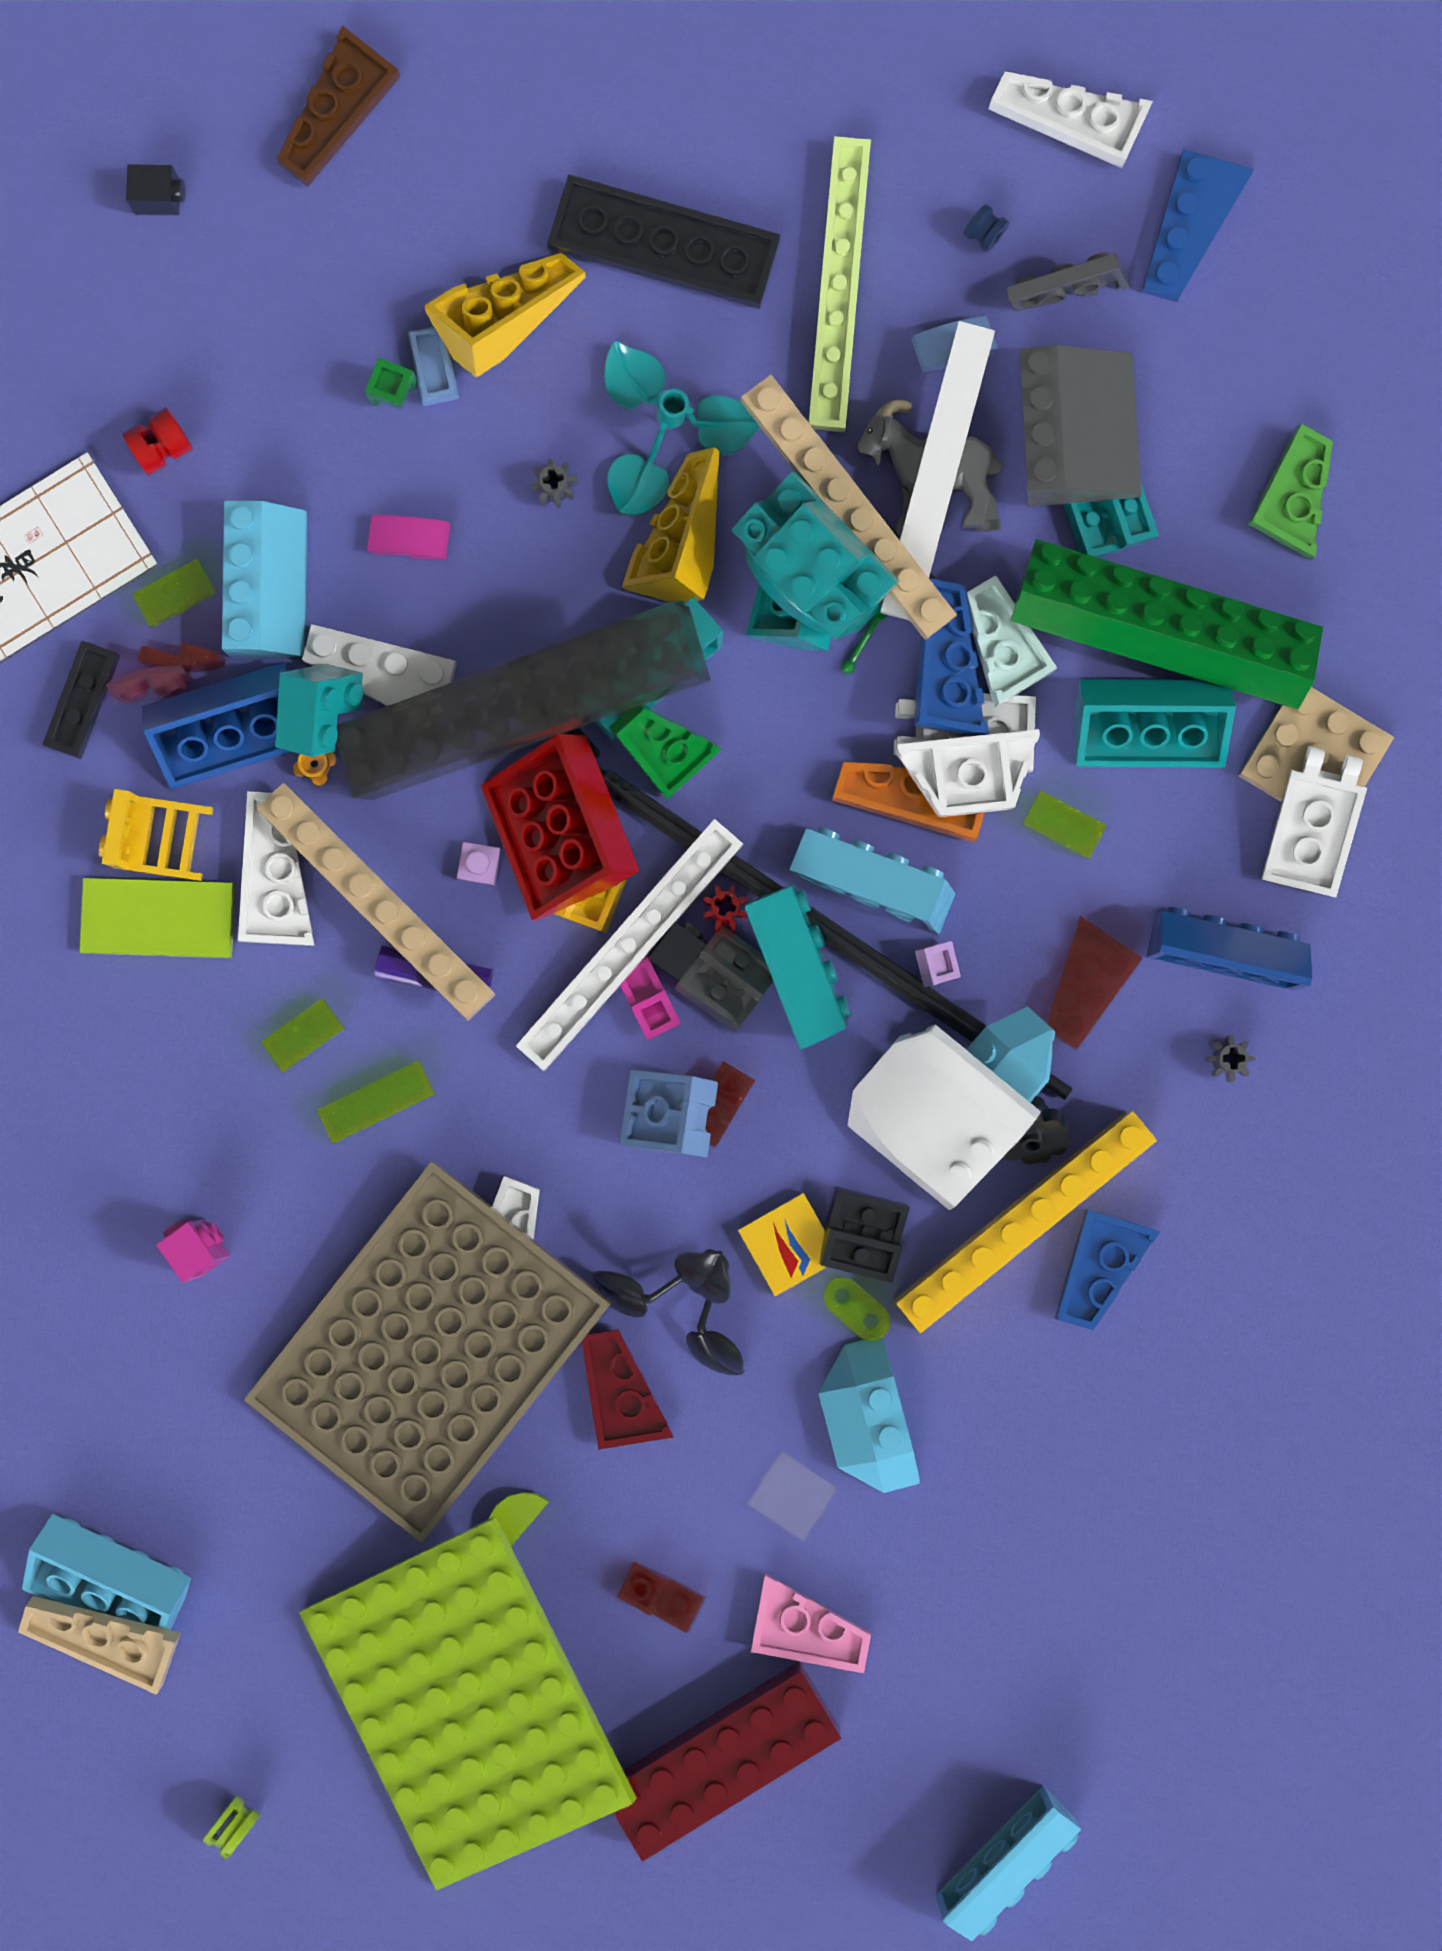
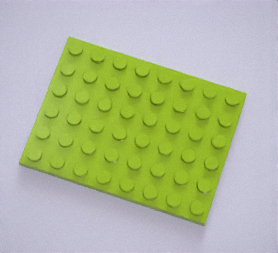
M496 1516L326 1597L299 1612L436 1891L630 1806L636 1800V1796Z

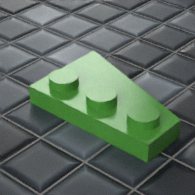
M1304 424L1296 426L1247 524L1310 560L1316 557L1317 544H1315L1317 526L1321 524L1323 511L1320 510L1323 487L1327 485L1333 441Z

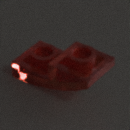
M724 1061L712 1081L718 1082L715 1107L711 1106L708 1110L705 1127L707 1132L711 1133L709 1145L713 1148H716L755 1082L753 1078Z
M638 1562L633 1563L617 1595L618 1598L649 1616L654 1614L685 1633L690 1632L707 1598L680 1582Z

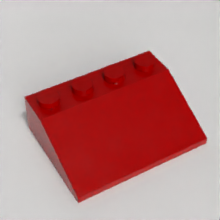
M557 734L480 785L532 921L539 920L606 891L640 871L586 735Z

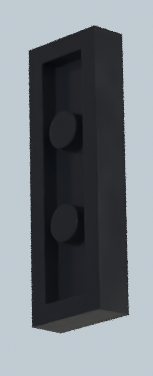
M81 641L44 738L43 746L82 759L119 661L120 655L118 653Z

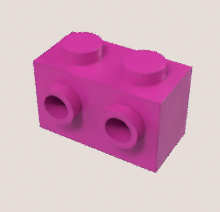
M189 1218L184 1222L182 1220L177 1221L162 1232L165 1239L156 1245L182 1283L201 1278L230 1257V1254L221 1243L224 1240L223 1234L213 1222L207 1223L205 1219L192 1221Z

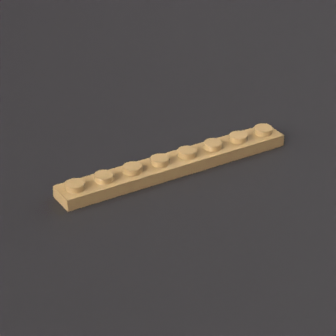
M769 375L741 396L740 402L794 472L809 485L897 577L900 582L889 594L924 640H927L957 616L955 611L774 377Z
M285 783L281 784L256 808L467 1021L495 996V993Z

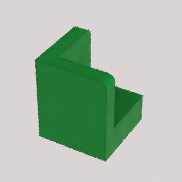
M378 357L365 389V394L371 405L378 407L381 401L402 409L409 389L416 390L418 382L413 370Z

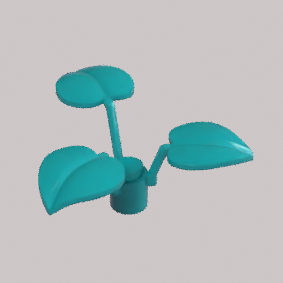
M617 341L612 344L604 369L605 387L612 401L627 410L637 408L643 401L649 406L658 403L656 419L661 425L646 462L635 454L623 455L612 463L607 474V488L617 512L622 515H640L658 506L667 494L669 487L668 473L663 468L652 465L667 428L674 429L679 427L684 422L685 417H687L692 426L700 427L698 440L705 449L715 447L719 451V455L725 456L741 450L760 429V426L741 402L720 395H713L702 399L697 405L696 414L698 419H696L693 414L694 409L689 407L688 397L683 391L672 388L663 393L661 392L665 384V371L656 358L644 351L630 348Z

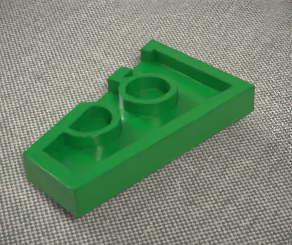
M639 702L631 706L609 727L657 790L667 800L722 750L711 740Z

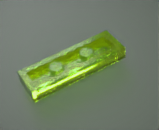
M418 1060L317 1109V1113L332 1144H336L436 1095V1092L421 1061Z

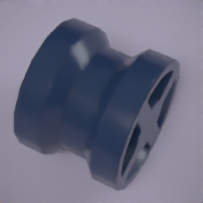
M985 204L969 222L964 235L969 239L975 238L978 240L981 248L988 253L1003 236L1010 222L1004 217L998 218L995 216L993 208Z

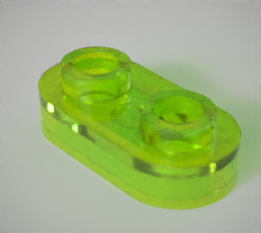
M837 1277L827 1283L823 1292V1300L826 1307L859 1337L867 1341H876L887 1334L890 1328L889 1313L856 1282L847 1277ZM839 1289H846L849 1292V1298L844 1303L837 1302L835 1299V1293ZM867 1314H875L877 1316L878 1322L872 1328L864 1325L863 1320Z

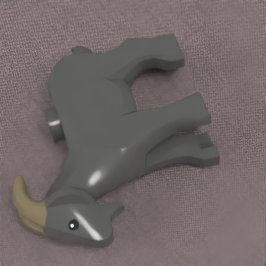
M893 399L886 402L867 424L857 443L856 450L861 456L873 458L876 466L880 465L881 452L889 450L903 493V513L897 522L896 533L901 536L927 439H917L893 418L896 414H909L912 408V403L907 400ZM975 437L966 438L952 493L962 491L970 501L969 511L962 521V528H975V532L999 531L1000 520L997 504L990 492L988 479L1001 472L1004 463L996 459L990 446Z

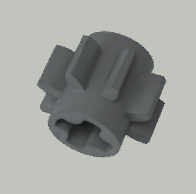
M548 459V466L542 470L535 467V475L539 478V481L533 482L531 488L533 492L542 491L539 499L541 505L546 504L549 500L555 502L556 507L560 508V501L566 497L571 500L574 499V494L569 489V486L576 485L578 482L576 476L566 475L569 471L567 462L563 463L560 467L554 465L553 461ZM550 479H558L557 489H551Z
M1228 1035L1225 1038L1224 1046L1217 1041L1210 1043L1215 1051L1212 1056L1206 1057L1205 1061L1213 1063L1215 1067L1211 1073L1213 1077L1226 1073V1081L1234 1082L1235 1072L1242 1076L1249 1075V1071L1245 1067L1248 1062L1254 1061L1255 1057L1248 1056L1245 1050L1248 1047V1041H1243L1237 1045L1234 1044L1233 1035ZM1230 1052V1055L1237 1056V1063L1230 1065L1228 1062H1223V1055Z

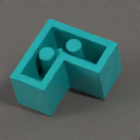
M330 664L281 672L279 677L275 747L310 757L334 752L338 738L337 715L360 710L363 698V673Z

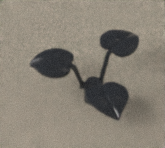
M706 1249L703 1253L680 1254L674 1261L678 1276L654 1293L648 1295L644 1294L642 1286L637 1281L627 1275L611 1271H595L593 1274L594 1280L602 1295L612 1302L611 1305L616 1310L631 1317H643L648 1311L646 1303H652L680 1282L686 1283L691 1290L706 1298L697 1325L698 1332L690 1331L686 1335V1342L691 1353L700 1363L716 1372L727 1375H743L745 1372L743 1370L744 1362L737 1346L723 1334L716 1331H707L705 1326L712 1302L717 1304L725 1303L731 1294L728 1273L729 1262L723 1256L721 1250Z

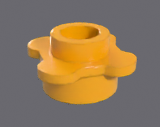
M333 752L314 757L300 754L298 761L293 765V772L298 777L305 776L312 779L315 785L322 786L327 782V773L330 767L336 764L337 759ZM313 761L318 762V766L315 768L311 766Z

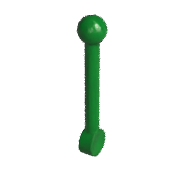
M881 609L873 616L872 621L850 658L842 662L841 669L844 673L851 674L855 671V662L878 623L886 619L887 614L880 613Z

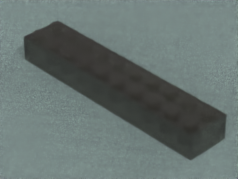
M672 601L337 724V745L352 797L355 799L375 800L557 734L711 681L690 608L679 602Z

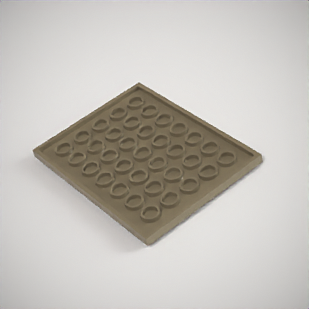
M433 1160L252 1388L244 1401L422 1544L612 1302Z

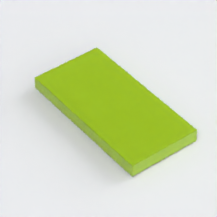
M83 878L79 953L232 958L235 884L223 882Z

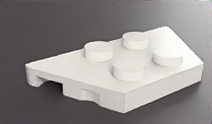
M1037 729L897 744L895 746V753L938 817L1011 810L1016 806L1021 791L1020 787L1023 778L1026 777L1030 765L1029 760L1035 743L1039 739L1040 732Z

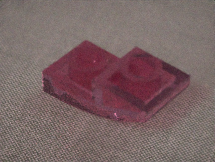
M157 666L119 677L106 684V687L114 699L122 704L125 702L131 704L144 698L148 693L146 690L149 688L161 698L166 695L167 697L176 696L187 688L186 684L192 681L193 677L183 666Z

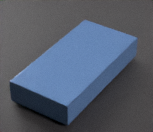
M435 327L408 331L407 334L423 406L459 399L451 356Z

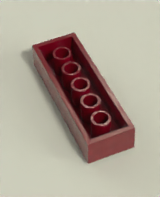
M798 1661L623 1769L636 1796V1800L632 1805L620 1809L613 1814L643 1862L842 1739L839 1725L803 1665Z

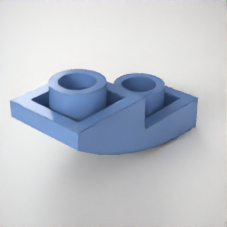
M987 316L960 320L991 329ZM959 321L923 331L911 338L922 372L946 369ZM993 338L989 356H992L998 350L995 338Z

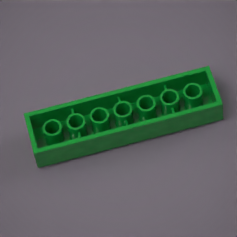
M1035 539L1025 565L1010 620L1017 624L1298 710L1315 681L1323 626L1039 539Z

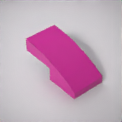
M371 515L367 551L373 555H406L417 560H446L451 524L446 521L426 518Z
M645 956L620 986L648 1041L680 1025L681 1022L648 956Z

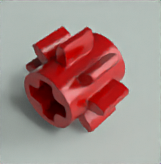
M716 885L714 898H703V903L711 907V910L707 911L703 918L704 920L713 918L716 922L715 931L717 932L721 929L722 925H729L732 931H736V919H747L748 914L745 911L739 910V907L747 902V897L737 898L734 895V885L730 887L729 892H722L720 887ZM725 901L731 902V909L735 912L728 911L725 916L719 915V907L716 905L722 906Z

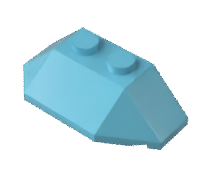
M1027 1006L986 1026L967 1048V1051L1027 1101L1031 1102L1049 1081L1052 1041L1055 1038V1030Z
M881 1335L844 1344L818 1392L838 1468L883 1493L920 1484L913 1447Z

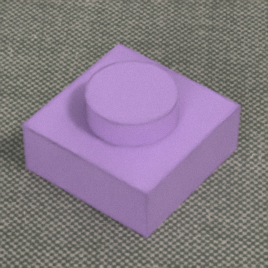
M463 842L457 879L495 886L501 849Z
M952 941L915 950L924 987L934 986L961 977Z

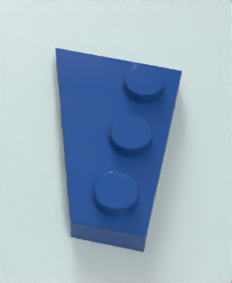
M1086 1209L1055 1319L1094 1330L1119 1294V1290L1131 1272L1137 1268L1142 1260V1256L1151 1243H1154L1161 1231Z

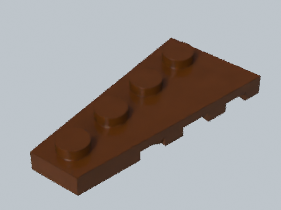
M343 25L337 35L338 41L332 53H328L322 65L323 71L315 87L312 86L306 98L307 104L301 116L296 118L277 157L279 165L307 187L401 77L399 69Z

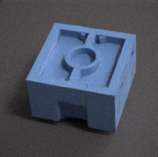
M630 1070L620 1145L707 1158L711 1133H708L705 1129L707 1113L711 1106L715 1107L718 1082L694 1076Z

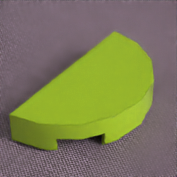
M537 1492L509 1494L497 1503L489 1519L497 1517L512 1546L546 1507L550 1499Z

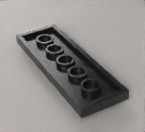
M568 174L547 244L548 249L760 309L781 235Z

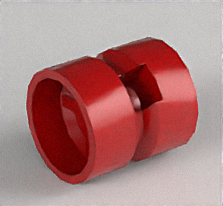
M167 407L151 415L148 425L145 426L138 423L122 433L129 449L148 476L165 467L167 458L171 457L177 460L193 450L183 430Z

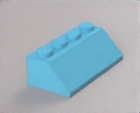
M224 501L222 650L231 658H303L306 642V510L265 501Z
M52 1514L29 1549L22 1590L39 1598L171 1630L186 1598L191 1577L184 1575L176 1567L165 1566L150 1559L141 1551H132L121 1546L107 1535L95 1534L82 1528L72 1519H63Z
M1044 1785L936 1894L943 1922L971 1941L979 1934L981 1936L987 1934L996 1924V1916L1006 1906L1011 1908L1017 1904L1024 1895V1888L1032 1879L1038 1880L1042 1878L1050 1869L1051 1860L1060 1851H1068L1079 1837L1077 1833L1081 1828L1076 1818Z

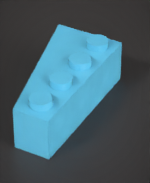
M819 827L818 832L806 828L789 869L797 878L844 896L848 892L852 894V899L871 908H879L880 905L885 906V911L908 923L913 921L914 918L923 920L927 925L928 931L940 934L955 897V892L947 880L943 878V872L923 865L921 870L908 866V859L888 852L886 857L873 853V846L859 840H853L852 845L839 840L840 835L823 827Z

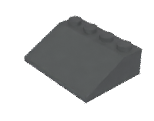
M1063 345L1020 348L1029 507L1141 497L1133 353Z

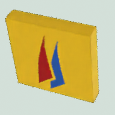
M804 1193L738 1229L774 1296L781 1294L826 1268L819 1264L825 1230Z

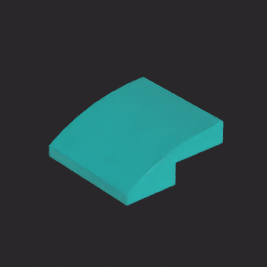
M1142 484L1141 497L1063 504L1078 550L1081 553L1100 558L1159 537Z

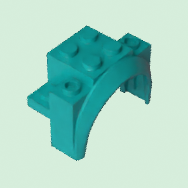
M791 472L766 500L756 502L731 529L743 542L747 564L764 591L797 621L818 632L830 634L835 640L859 632L881 609L883 598L900 582L796 472ZM844 582L851 590L847 589L840 583Z

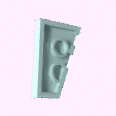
M997 576L990 578L967 592L972 633L995 708L1050 675L1057 667L1030 627L1010 621L1015 603Z

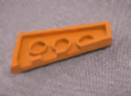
M843 762L832 801L973 843L978 839L985 814L984 812L938 817L906 768L892 767L890 764Z

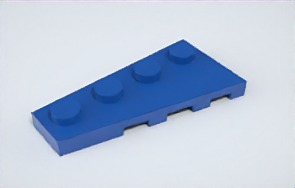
M1183 150L1142 293L1174 302L1178 301L1254 169L1189 150Z
M930 578L931 582L957 616L927 640H924L921 636L914 725L969 736L989 735L988 723L983 719L981 707L984 704L982 688H978L975 669L978 667L976 652L972 651L970 633L973 630L966 586Z

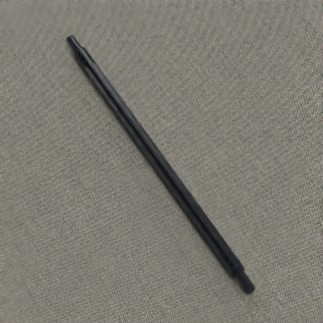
M599 767L611 798L627 807L685 848L689 849L703 833L609 769L606 772ZM734 855L721 870L722 873L758 897L784 888L737 855ZM810 906L811 911L806 912L811 926L818 925L825 943L971 1042L987 1026L930 986L924 987L921 980L812 906ZM1051 1073L1049 1081L1044 1086L1063 1100L1069 1096L1073 1089Z

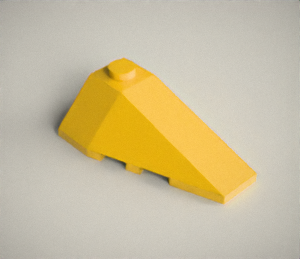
M558 253L521 265L519 272L499 278L496 273L486 276V283L470 288H467L466 284L455 286L424 305L425 312L452 358L477 378L503 361L586 278V272L563 253Z
M715 447L687 454L667 490V494L670 497L667 505L660 515L654 514L649 523L653 527L646 543L644 545L638 543L632 553L622 585L624 589L675 604L680 600L686 603L692 597L697 601L704 600L714 568L719 451Z

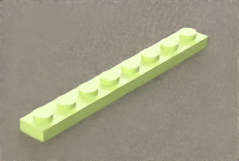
M834 136L809 424L814 430L845 432L870 139Z

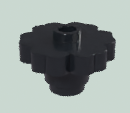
M1035 1096L1030 1103L1041 1112L1020 1140L1004 1155L1008 1160L1021 1158L1026 1164L1045 1163L1050 1160L1051 1155L1064 1154L1066 1148L1071 1144L1068 1118L1061 1114L1058 1109H1049L1041 1097Z

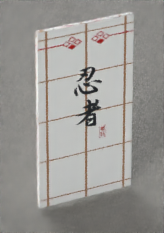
M88 452L0 506V664L159 566L156 557L151 554L94 463V458Z

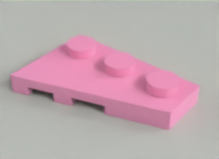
M764 1573L751 1652L864 1673L871 1638L870 1632Z

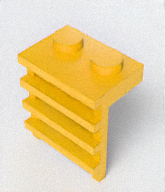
M114 789L113 798H108L105 807V818L109 820L107 834L102 835L99 843V856L103 857L102 864L118 870L202 881V873L190 872L199 814L213 815L214 808L141 797L130 791ZM159 807L166 808L158 864L155 867L146 865L155 808ZM179 810L189 813L180 868L176 870L169 869L168 866L177 811Z

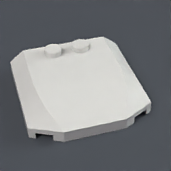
M932 1025L926 1031L914 1035L908 1033L899 1036L858 1083L852 1093L847 1126L943 1206L951 1210L1020 1140L1041 1111L937 1025Z

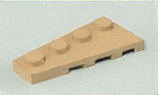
M35 1596L26 1605L18 1633L156 1695L164 1684L181 1634L180 1632Z

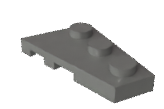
M1101 252L1090 256L1087 259L1088 262L1073 266V264L1059 265L1051 270V274L1038 278L1035 275L1022 277L1015 282L1016 285L1007 287V293L1014 309L1022 311L1060 303L1066 299L1067 293L1073 292L1075 295L1088 297L1097 295L1098 289L1105 285L1116 284L1117 290L1130 288L1127 274L1116 253Z

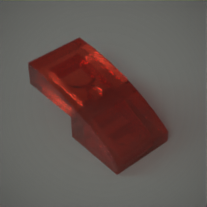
M182 642L178 656L142 646L138 661L148 668L178 673L215 670L224 667L226 659L218 652Z

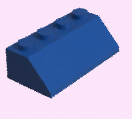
M285 662L141 706L143 733L170 789L291 752L275 747L279 677L281 672L288 671Z
M1167 907V912L1161 911L1155 914L1146 958L1288 990L1311 986V944L1300 942V935L1278 931L1277 936L1263 933V927L1248 923H1241L1240 928L1226 925L1227 919L1213 915H1204L1203 920L1189 917V910L1177 907Z

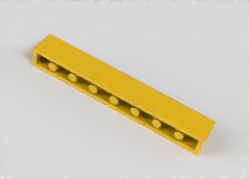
M1125 1111L893 1301L921 1334L1157 1142V1139L1134 1111Z

